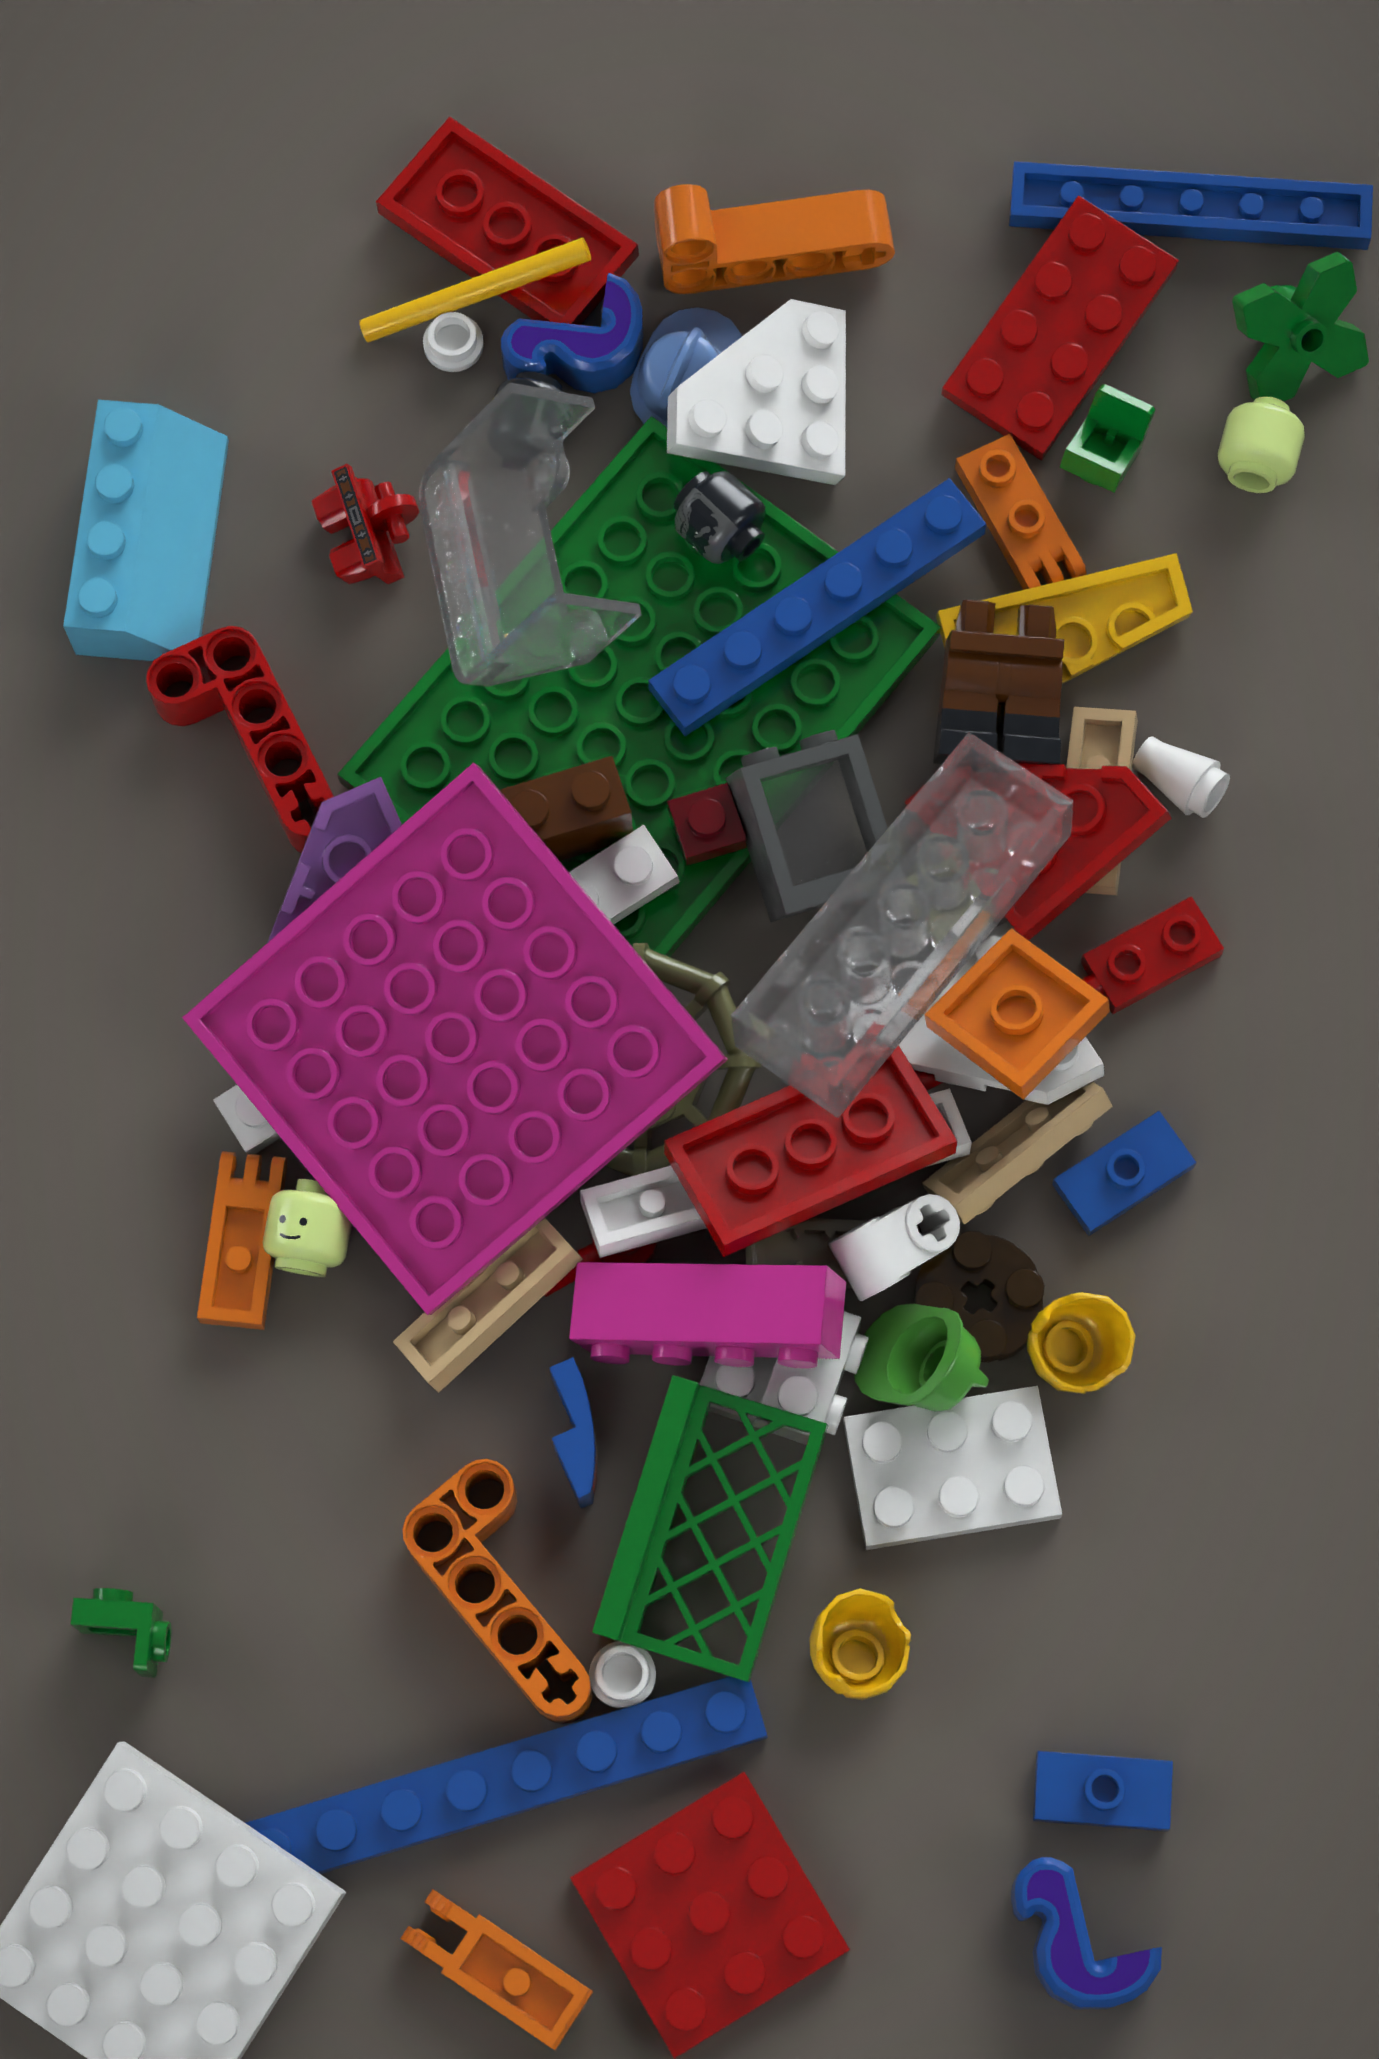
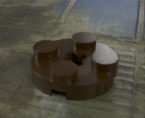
M968 1231L959 1235L948 1249L923 1263L915 1283L914 1304L948 1308L959 1313L963 1327L974 1336L980 1347L981 1362L989 1363L998 1359L1002 1361L1013 1357L1027 1345L1028 1333L1032 1329L1031 1323L1038 1313L1043 1310L1045 1285L1033 1261L1017 1245L1002 1237L985 1235L979 1231ZM984 1284L992 1289L990 1299L996 1304V1307L991 1312L980 1308L973 1315L964 1308L968 1298L962 1290L968 1285L978 1288Z

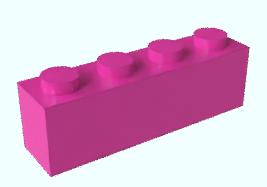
M577 1262L569 1339L590 1352L591 1360L607 1364H627L630 1361V1355H652V1361L665 1365L685 1366L691 1364L692 1356H715L714 1362L732 1367H750L754 1365L755 1357L778 1358L777 1363L786 1367L815 1368L817 1367L818 1359H840L846 1281L830 1267L818 1265Z

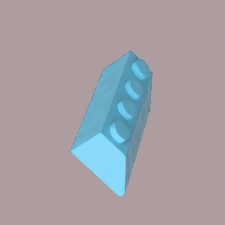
M98 399L63 625L76 655L154 661L162 654L201 637L229 444L226 435L159 404Z

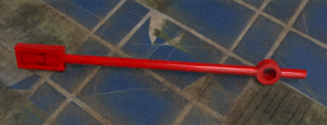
M1190 896L1084 953L1081 958V964L1088 976L1082 978V980L1109 999V1008L1113 1015L1221 957L1224 947L1193 897ZM914 1070L927 1091L943 1083L935 1081L934 1074ZM592 1237L593 1243L576 1252L583 1258L581 1262L650 1263L655 1256L657 1242L600 1258ZM577 1265L544 1296L547 1297L575 1282Z

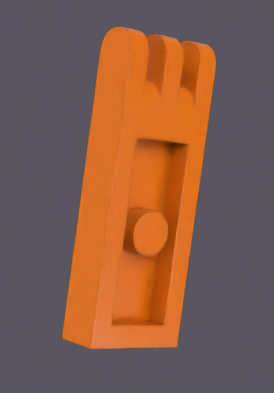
M1011 434L956 458L955 470L983 520L987 523L988 529L1023 590L1041 586L1035 574L1039 571L1047 584L1063 581V574L1057 565L1060 561L1064 564L1071 578L1087 574L1082 558Z
M222 1151L197 1319L201 1324L264 1330L275 1258L265 1252L263 1237L271 1198L285 1188L287 1158L273 1156L269 1170V1181L260 1180L262 1156L247 1154L243 1178H235L237 1168L236 1152Z

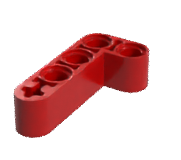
M227 626L212 631L156 658L147 670L146 683L157 713L167 723L184 727L225 710L290 843L296 851L302 853L311 827L303 819L298 803L308 798L310 807L316 817L321 802L334 797L257 640L249 631L242 627ZM244 656L249 659L247 664L240 670L225 671L221 669L224 661L230 657ZM183 681L192 684L190 690L183 696L168 697L164 695L167 688L173 683ZM266 707L275 710L273 716L266 722L256 724L246 721L249 713L257 708ZM294 759L301 762L298 770L291 775L277 776L271 773L274 766L282 760Z

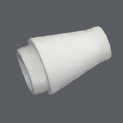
M1153 736L1149 737L1142 744L1132 764L1133 769L1148 778L1185 815H1190L1194 812L1202 818L1207 817L1216 808L1224 796L1230 781V775L1220 770L1221 764L1219 761L1163 743Z

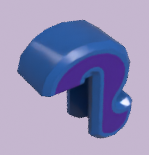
M608 273L601 327L517 319L504 331L501 338L503 368L507 378H516L518 373L527 371L542 373L547 376L556 374L574 389L590 393L617 388L634 373L643 350V309L639 295L626 279Z
M1041 1857L1032 1860L1017 1874L1011 1888L1013 1914L1019 1921H1026L1032 1915H1037L1042 1919V1926L1033 1948L1035 1974L1050 1997L1073 2009H1109L1130 2002L1148 1990L1161 1970L1162 1947L1094 1961L1072 1867L1051 1857Z

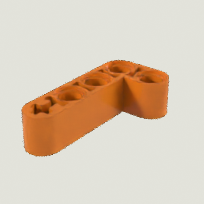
M681 184L661 191L654 200L655 233L663 283L666 290L672 293L692 294L871 269L887 263L895 254L886 199L884 194L875 190H855L711 210L706 189L698 185Z
M490 1459L475 1460L465 1465L412 1509L407 1515L402 1528L403 1541L416 1564L537 1711L549 1721L559 1724L572 1723L581 1718L590 1707L593 1695L589 1675L581 1662L483 1546L482 1542L511 1518L518 1501L514 1481L509 1471L503 1465ZM485 1479L498 1481L504 1487V1494L496 1506L489 1509H480L469 1503L470 1489L475 1483ZM435 1521L447 1523L452 1527L453 1535L450 1543L444 1549L437 1552H428L418 1546L417 1538L419 1532L426 1524ZM481 1571L488 1573L494 1578V1590L488 1599L480 1603H470L459 1596L460 1583L468 1574ZM513 1623H528L537 1630V1640L532 1649L519 1655L506 1652L501 1647V1637L504 1630ZM552 1649L556 1651L557 1655L547 1658L551 1670L563 1682L568 1681L572 1677L577 1679L572 1686L576 1698L569 1704H566L560 1698L554 1699L551 1703L546 1701L551 1691L546 1679L536 1667L541 1665ZM536 1668L529 1679L522 1675Z

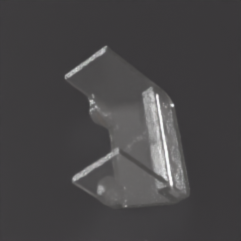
M509 382L431 462L422 476L419 488V506L452 669L457 680L463 684L489 687L585 665L642 615L640 605L637 603L564 593L546 508L568 484L570 465L566 458L562 441L595 409L592 397Z

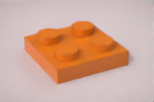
M1011 928L925 1013L927 1028L1024 1100L1110 1012L1108 998Z

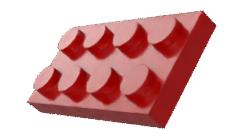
M449 117L376 200L377 210L380 215L472 278L583 237L588 245L591 261L498 295L533 320L581 325L604 298L608 273L621 277L639 256V248L636 242L452 117Z
M1078 195L944 384L941 395L1001 435L1011 434L1018 446L1042 461L1176 271L1179 260Z
M895 1039L664 1140L665 1156L723 1257L956 1153L957 1147L956 1137Z

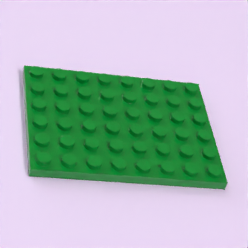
M651 416L338 772L337 776L339 783L348 790L381 777L399 819L404 824L473 762L484 771L500 790L613 756L632 813L633 831L645 825L680 880L678 884L621 919L614 926L631 946L634 943H648L649 949L671 957L751 862L748 848L686 866L667 809V801L727 783L726 778L743 767L740 758L750 753L770 747H777L779 756L801 751L800 740L830 730H835L838 740L857 735L939 638L941 626L896 594L687 736H684L649 691L648 680L837 554L838 551L744 484L765 505V519L760 529L765 534L764 540L758 549L743 561H738L734 557L729 561L713 564L706 560L676 531L675 516L677 510L674 509V501L682 488L699 473L706 471L711 475L727 470L716 462L667 453V427ZM509 635L510 639L504 647L497 648L501 639ZM834 761L761 782L776 831ZM608 847L560 862L570 872Z

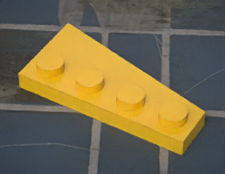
M1177 553L980 600L996 603L994 634L1016 635L1018 609L1021 605L1054 607L1056 639H1064L1062 684L1189 618L1193 612ZM960 605L937 612L936 619L938 625L941 626L940 634L944 649L947 637L951 630H954ZM998 704L997 708V718H999L1001 714L1000 704Z

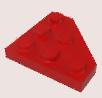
M951 761L904 802L950 856L957 853L981 892L1017 933L1028 941L1172 819L1168 810L1127 766L1077 769L1066 768L1064 764L1014 763L1013 767L979 766L977 762Z

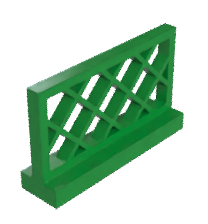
M672 1375L592 1633L750 1683L828 1424L702 1386L698 1382ZM711 1404L737 1411L749 1434L715 1453L703 1432ZM748 1415L770 1421L771 1423L755 1430ZM784 1426L809 1433L802 1460L777 1472L760 1439ZM700 1442L707 1457L692 1465ZM753 1443L770 1477L736 1495L719 1461ZM712 1465L729 1499L694 1516L683 1495L687 1479ZM798 1473L790 1497L782 1481ZM775 1485L787 1507L785 1517L781 1525L758 1537L741 1503ZM680 1506L687 1521L672 1529ZM734 1507L751 1541L716 1559L699 1525ZM692 1529L709 1563L675 1581L663 1559L666 1546L670 1540ZM778 1537L770 1561L763 1544ZM755 1549L767 1571L765 1582L761 1590L738 1601L721 1567ZM660 1570L667 1586L652 1593ZM714 1572L731 1606L696 1623L679 1589ZM672 1594L689 1628L665 1641L640 1634L647 1607ZM758 1601L753 1621L750 1625L743 1609ZM733 1614H736L747 1636L739 1665L714 1657L701 1631ZM694 1636L702 1653L678 1646L677 1644Z

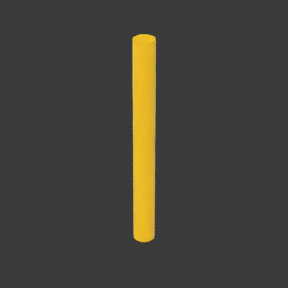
M582 237L359 320L361 332L366 342L369 343L434 319L441 314L456 311L591 261L588 245Z

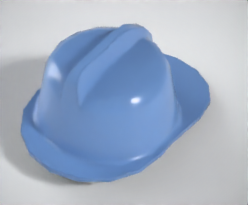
M697 307L679 310L662 320L652 333L637 364L630 388L633 410L643 424L652 416L667 427L668 396L685 380L742 337V334L730 319L717 311Z

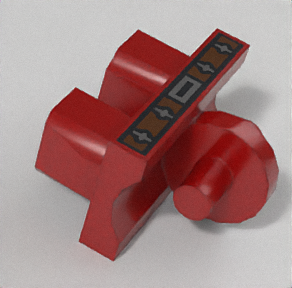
M349 464L332 470L336 485L312 499L311 502L317 520L322 528L330 534L350 526L354 539L330 550L329 557L335 574L349 585L373 576L378 577L388 585L404 578L394 544L403 543L410 537L406 525L412 522L419 514V508L414 496L409 494L395 495L391 482L379 483L374 488L373 482L370 479L355 477L352 466Z

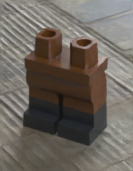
M963 600L954 630H951L945 641L944 667L933 763L948 765L951 761L977 762L979 766H991L996 759L998 704H1000L997 766L1013 767L1014 763L1060 764L1061 739L1059 738L1064 639H1056L1054 607L1021 605L1018 609L1016 635L994 634L996 603L980 600Z

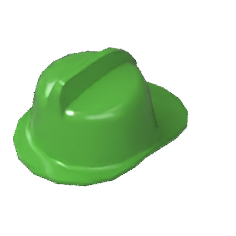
M919 1304L897 1305L884 1312L867 1329L864 1336L869 1337L858 1372L854 1374L855 1382L860 1391L874 1400L906 1406L913 1405L934 1412L953 1408L965 1397L971 1387L986 1388L989 1382L987 1376L979 1369L981 1364L980 1347L974 1336L963 1327L959 1313L948 1308Z

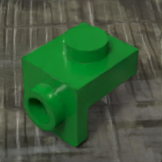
M1102 384L1095 393L1086 419L1067 446L1059 468L1079 476L1087 483L1098 485L1115 493L1140 453L1153 419L1155 408L1109 385Z
M114 1588L93 1589L92 1599L73 1597L70 1625L80 1633L136 1637L133 1670L141 1677L155 1678L158 1662L168 1661L172 1635L171 1622L162 1621L163 1612L154 1603L134 1602L133 1592Z

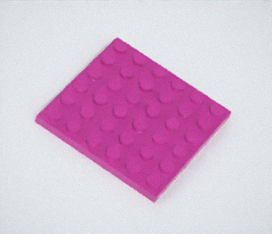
M474 762L182 1017L427 1315H432L728 1060L484 771Z

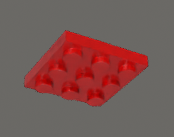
M742 1772L570 1877L674 2059L850 1951V1948L745 1772Z

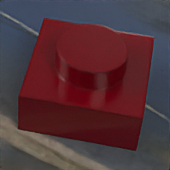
M728 783L667 801V809L686 866L747 848V839Z

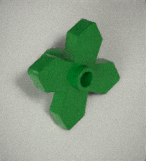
M1335 252L1309 263L1297 287L1291 285H1275L1270 287L1262 283L1233 297L1232 304L1237 329L1250 339L1264 342L1260 351L1245 370L1250 397L1253 400L1259 397H1273L1284 402L1295 397L1311 362L1336 378L1361 369L1369 363L1365 333L1354 324L1338 320V317L1357 292L1353 263L1341 253Z

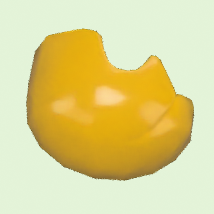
M1083 1292L1055 1299L1041 1310L1031 1323L1032 1329L1028 1333L1027 1352L1037 1375L1057 1391L1084 1394L1099 1390L1118 1375L1125 1372L1131 1364L1136 1337L1127 1312L1108 1296Z
M860 1588L837 1595L817 1616L809 1637L810 1657L816 1672L836 1694H843L846 1698L865 1700L888 1692L907 1670L911 1633L903 1625L895 1612L892 1599L886 1595Z

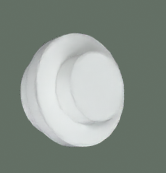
M447 312L436 317L429 324L423 336V347L427 359L433 366L446 372H460L470 368L479 360L483 352L484 342L480 327L474 320L458 312Z
M617 1641L604 1646L597 1652L590 1665L589 1678L592 1690L601 1702L615 1709H623L643 1703L650 1696L656 1682V1669L653 1659L645 1649Z

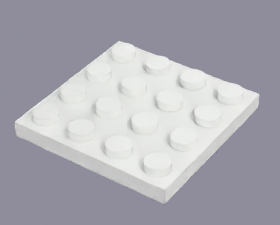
M125 1741L118 1742L0 1926V1998L87 2059H241L345 1896L346 1891Z

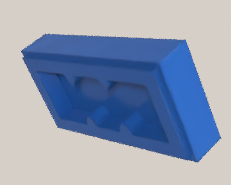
M1157 1111L1054 1178L1052 1185L1089 1237L1192 1170L1196 1165V1161L1162 1113Z
M1037 1751L1033 1821L1169 1831L1171 1824L1173 1761Z

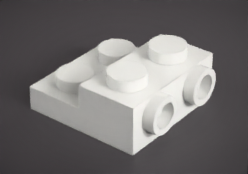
M844 1311L840 1359H818L817 1367L801 1369L782 1366L777 1363L778 1358L755 1357L754 1365L750 1367H732L714 1362L715 1356H710L700 1385L827 1423L828 1429L826 1433L835 1435L847 1402L846 1397L837 1395L844 1371L857 1374L869 1337L858 1334L861 1317ZM715 1404L710 1405L709 1411L742 1422L737 1411ZM748 1415L751 1423L756 1428L760 1429L771 1423L770 1421ZM786 1426L773 1432V1434L807 1445L810 1435L809 1433Z

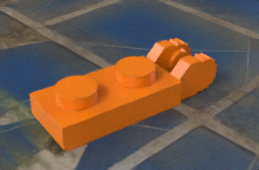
M432 1889L424 1902L430 1906V1910L446 1922L452 1921L466 1930V1935L453 1955L438 1946L436 1939L420 1928L413 1929L408 1926L400 1939L443 1968L441 1971L443 1975L556 2051L594 1992L479 1914L475 1918Z

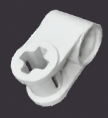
M927 1194L903 1206L894 1208L882 1216H876L834 1239L828 1245L859 1301H863L899 1282L911 1274L910 1271L948 1249L957 1239L960 1230V1220L956 1209L948 1200L940 1195ZM916 1225H919V1226H920L921 1231H922L921 1234L919 1233L918 1228H917Z

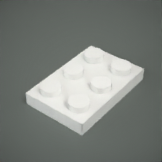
M1038 1386L964 1397L953 1408L945 1411L934 1412L917 1406H908L846 1416L843 1419L865 1550L1060 1519L1062 1516Z

